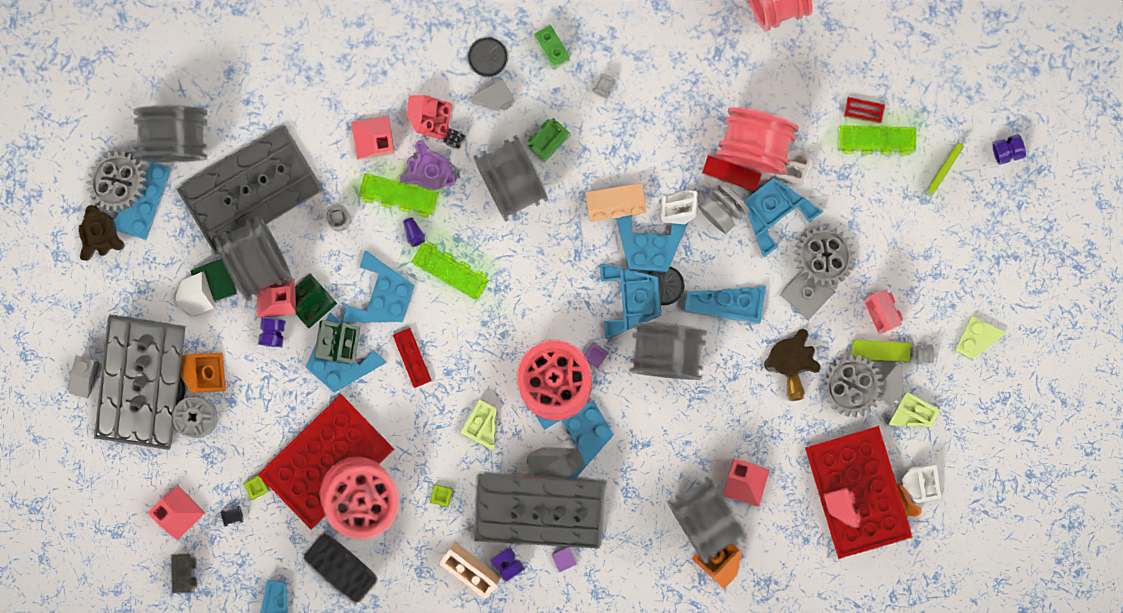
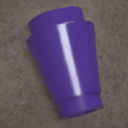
M414 218L405 219L403 224L407 243L411 247L423 244L425 242V234Z

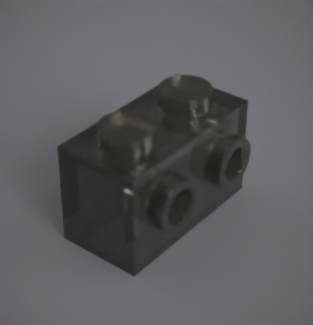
M194 553L171 554L172 593L195 592L197 577H195L194 569L197 568V558L194 557Z

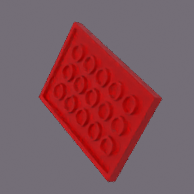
M340 394L258 476L312 530L327 516L321 504L320 489L325 474L332 466L341 460L351 457L369 458L380 464L395 449ZM358 475L355 481L358 483L362 482L365 479V475ZM341 482L336 490L340 491L345 483Z
M879 426L805 447L838 559L913 538ZM847 488L848 492L852 491L855 503H852L853 510H858L861 522H857L859 527L854 528L829 514L824 494Z

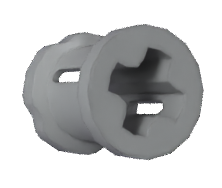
M601 73L600 80L592 91L601 97L608 98V92L616 81L612 77Z

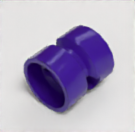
M1019 134L1008 137L1007 141L1000 139L992 142L994 157L998 165L1010 163L1011 159L1017 161L1026 158L1025 145Z
M261 318L260 329L262 333L259 334L258 345L283 348L284 337L281 334L285 332L286 321Z
M511 547L490 560L494 568L500 570L499 575L505 583L525 570L521 561L515 559L516 554ZM505 560L510 563L507 567L504 563Z

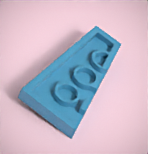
M155 162L150 164L146 170L147 175L143 177L148 180V182L143 183L147 190H141L144 197L138 196L139 203L133 201V208L126 206V211H119L114 219L117 231L147 240L171 171L170 167Z
M766 286L687 292L684 312L760 324Z
M267 579L260 613H288L286 582Z

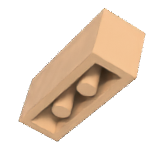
M642 183L585 192L590 222L646 213V201Z
M456 542L439 563L485 599L501 579L500 575Z

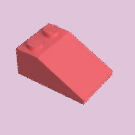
M887 289L872 294L863 300L879 335L902 325V314L899 310L896 311L893 304L895 303L894 296L891 292L888 293Z

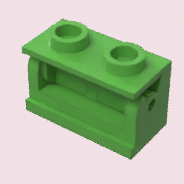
M551 24L534 34V39L553 70L570 61L569 54Z
M555 118L551 121L547 119L541 126L542 130L538 134L534 133L528 139V148L544 163L571 134L558 121H555Z

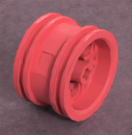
M748 0L757 22L765 32L771 30V26L773 28L780 27V22L793 17L799 20L803 18V15L807 17L812 15L813 12L812 0Z
M739 107L728 108L727 112L730 117L725 119V123L728 124L723 141H719L718 146L721 150H717L715 155L720 159L742 167L765 173L785 175L787 169L784 166L789 165L790 162L787 158L790 144L796 141L794 133L798 132L799 126L791 121L764 112Z
M560 340L541 342L528 350L519 363L517 370L519 391L526 407L535 415L547 420H564L577 414L589 400L592 390L589 363L584 354L570 343ZM545 359L547 363L538 368L536 363ZM565 359L568 363L565 367H559L557 365L558 360ZM572 373L582 374V381L573 383ZM554 378H557V383H553ZM533 379H539L541 384L535 388L530 385V382ZM563 392H570L572 397L569 400H563L561 398ZM546 397L552 401L549 405L540 403L541 398Z
M351 457L339 461L325 474L321 483L320 500L327 518L338 532L347 537L367 539L377 536L392 524L397 515L399 495L396 486L386 470L369 458ZM358 475H365L363 482L358 483L355 481ZM344 482V487L340 491L336 490L337 486ZM383 482L385 488L377 493L374 485ZM340 503L347 504L346 509L343 511L337 510V506ZM373 504H380V509L373 512L371 511V506ZM363 517V520L354 522L353 518Z

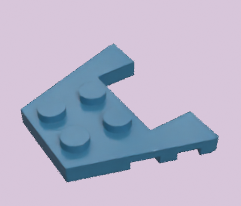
M775 178L744 200L749 209L747 214L763 257H766L778 247L767 233V230L795 208L799 209L809 223L824 212L821 208L816 207L809 200L801 197Z
M632 215L615 218L628 269L667 273L688 223H672L671 235L631 232Z
M365 251L360 268L378 273L376 284L367 311L347 305L342 322H403L414 285L372 254Z
M600 264L601 281L621 280L624 319L604 321L606 339L632 329L634 323H646L662 316L659 277Z
M331 312L328 314L326 321L342 323ZM315 344L306 368L331 391L336 393L378 367L383 366L386 361L375 351H372L360 365L356 361L353 365L319 360L314 358Z
M595 402L586 403L584 408L577 414L562 420L582 454L580 457L586 464L572 473V478L579 476L614 435ZM536 415L544 430L561 421L547 420Z

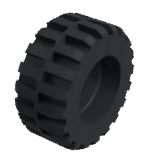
M327 533L320 534L303 555V560L316 574L355 604L361 602L377 583L378 577L373 571Z

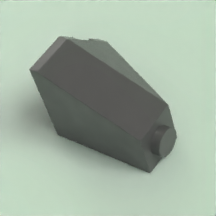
M540 448L527 456L528 472L525 475L568 477L586 464L575 448Z

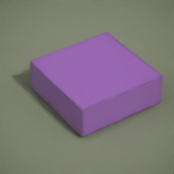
M592 342L584 356L590 364L598 369L609 352Z
M569 547L552 554L559 573L577 565Z

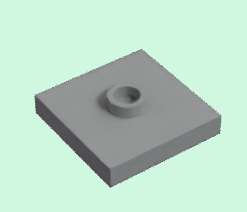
M799 274L780 295L807 320H810L835 292L830 287H827L825 283L822 287L819 286L818 281L812 285L813 279L810 278L808 281H805L807 275L800 276Z

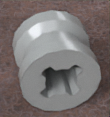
M928 344L926 347L916 345L917 364H922L923 362L934 363L932 344Z

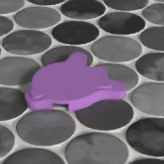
M417 141L415 148L418 158H409L407 160L408 171L401 175V184H416L428 191L453 186L456 182V177L451 172L447 159L438 153L431 152L424 141Z

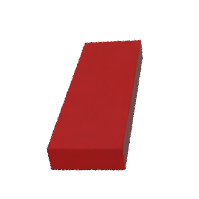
M710 155L707 156L701 173L752 192H756L762 175L761 173Z
M411 328L394 334L393 338L414 389L432 382Z

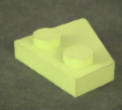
M971 316L955 351L970 359H974L1005 335L1006 332Z
M905 392L904 398L900 401L888 424L890 426L932 427L940 410Z
M478 399L460 433L493 451L495 448L496 408Z

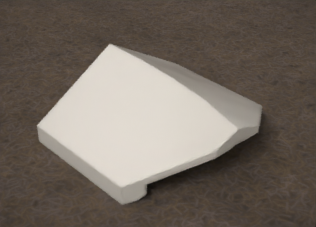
M790 149L787 158L790 160L789 165L784 166L787 169V173L785 175L770 173V175L791 184H804L813 160L805 150Z
M685 190L669 197H663L661 221L664 223L686 224L697 217L699 193L697 191Z
M204 272L181 281L175 296L179 308L193 317L216 308Z
M936 463L910 468L902 478L904 489L915 503L942 498Z

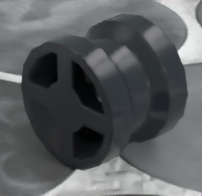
M449 128L447 131L448 135L443 139V143L459 150L461 147L460 143L466 136Z

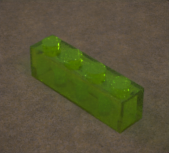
M840 125L838 127L837 151H842V154H854V151H861L862 155H872L873 152H880V155H892V152H899L901 156H910L911 153L916 151V127Z
M364 173L358 194L363 202L373 204L374 201L380 202L382 207L390 209L392 206L399 207V211L405 213L415 211L418 212V216L429 218V215L434 216L439 198V192L367 173Z
M422 242L411 263L472 299L479 301L489 284V280L486 279L488 275L479 270L477 273L470 270L471 266L464 261L458 263L453 260L455 256L446 251L444 254L437 251L438 247L431 242L427 244Z

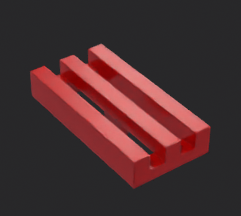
M847 97L844 117L882 123L885 104ZM855 103L880 108V111L850 106V104ZM849 110L877 115L879 118L850 113Z

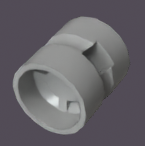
M333 204L324 213L325 222L332 230L344 231L350 226L351 215L343 205Z

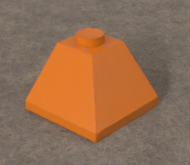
M223 353L188 354L182 356L180 377L192 393L226 391Z
M732 543L717 552V558L709 557V563L707 564L702 561L698 553L695 554L692 560L725 589L738 575L742 552Z

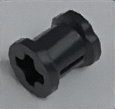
M240 506L228 511L221 510L224 527L231 523L244 522Z

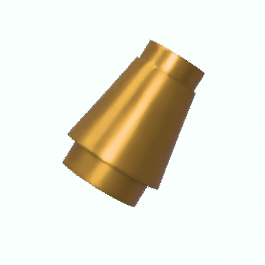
M799 375L787 377L786 396L789 397V401L804 399L805 391Z

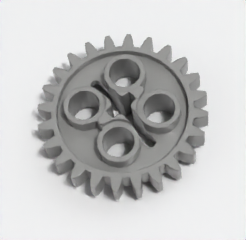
M115 151L114 155L108 152V158L102 155L101 162L95 161L97 167L91 166L94 172L88 174L92 178L86 182L91 185L87 189V191L92 193L89 197L95 200L94 204L100 205V208L106 209L109 212L114 210L119 213L120 209L126 211V206L133 208L132 202L139 203L137 197H144L141 190H147L143 186V183L148 182L147 179L143 178L147 175V172L143 170L145 166L140 163V160L134 159L132 154L128 155L125 151L122 153ZM114 167L113 172L109 174L110 169ZM131 171L130 176L126 178V174ZM103 177H106V178H110V179L115 180V181H120V180H121V181H123L124 183L132 184V186H127V185H124V184H121V183H118V182L113 183V182H111V181H109V180H102V179H103ZM108 186V190L104 192V188ZM125 189V194L121 196V192Z
M820 225L817 230L815 227H812L810 232L806 231L804 236L799 238L800 242L795 244L798 249L793 252L798 257L794 261L799 262L796 269L802 268L800 276L807 275L805 281L811 278L813 279L812 285L818 281L820 287L824 283H826L827 287H830L832 283L836 286L839 284V281L843 282L845 276L848 277L851 274L848 270H852L854 266L850 263L856 261L851 256L856 252L850 251L853 244H847L849 237L842 238L843 231L837 234L836 227L830 231L829 225L824 230L822 225ZM829 242L835 245L836 250L829 247ZM810 244H813L817 247V252H814L810 248ZM832 261H836L839 268L833 267ZM813 263H818L820 270H816Z
M851 354L849 360L846 356H843V362L838 359L836 360V367L830 365L832 372L826 371L829 378H823L827 385L822 386V388L828 390V392L823 395L830 397L827 403L833 404L831 408L833 410L838 409L837 413L842 414L845 411V416L849 417L852 413L853 417H857L859 412L860 415L864 416V410L871 413L870 406L877 408L878 406L875 401H882L878 395L885 393L880 389V387L885 386V383L880 382L884 376L878 374L881 369L878 367L874 368L876 363H869V358L866 357L863 360V356L858 355L856 359ZM853 369V375L847 378V371ZM866 377H869L870 383L867 386H864L863 380ZM839 378H843L867 390L868 394H864L839 381ZM844 386L843 394L838 395V388ZM860 394V395H861V400H860V402L855 403V402H854V397H855L856 395Z

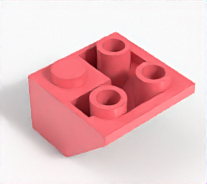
M409 95L406 115L416 133L443 140L448 135L452 103L426 95Z
M389 116L351 122L357 160L395 154Z
M292 278L290 281L283 279L284 284L279 286L275 283L261 290V295L257 297L258 318L296 314L295 278Z
M732 459L722 495L759 507L770 470L742 460Z
M180 486L169 492L147 512L160 527L176 540H179L205 514Z
M847 488L824 494L829 514L854 528L859 527L857 522H861L858 510H853L852 503H855L852 491L848 492Z

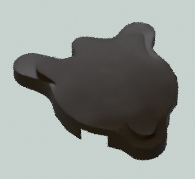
M96 205L87 206L83 216L84 219L82 224L79 225L78 230L82 241L80 259L89 261L95 250L98 251L100 256H106L111 249L122 250L125 244L117 235L113 218L101 211Z
M800 329L794 337L776 343L771 349L769 357L764 362L765 369L768 372L783 374L785 377L796 376L805 371L818 373L821 370V366L813 359L815 354L814 347L804 346L809 336L808 331Z

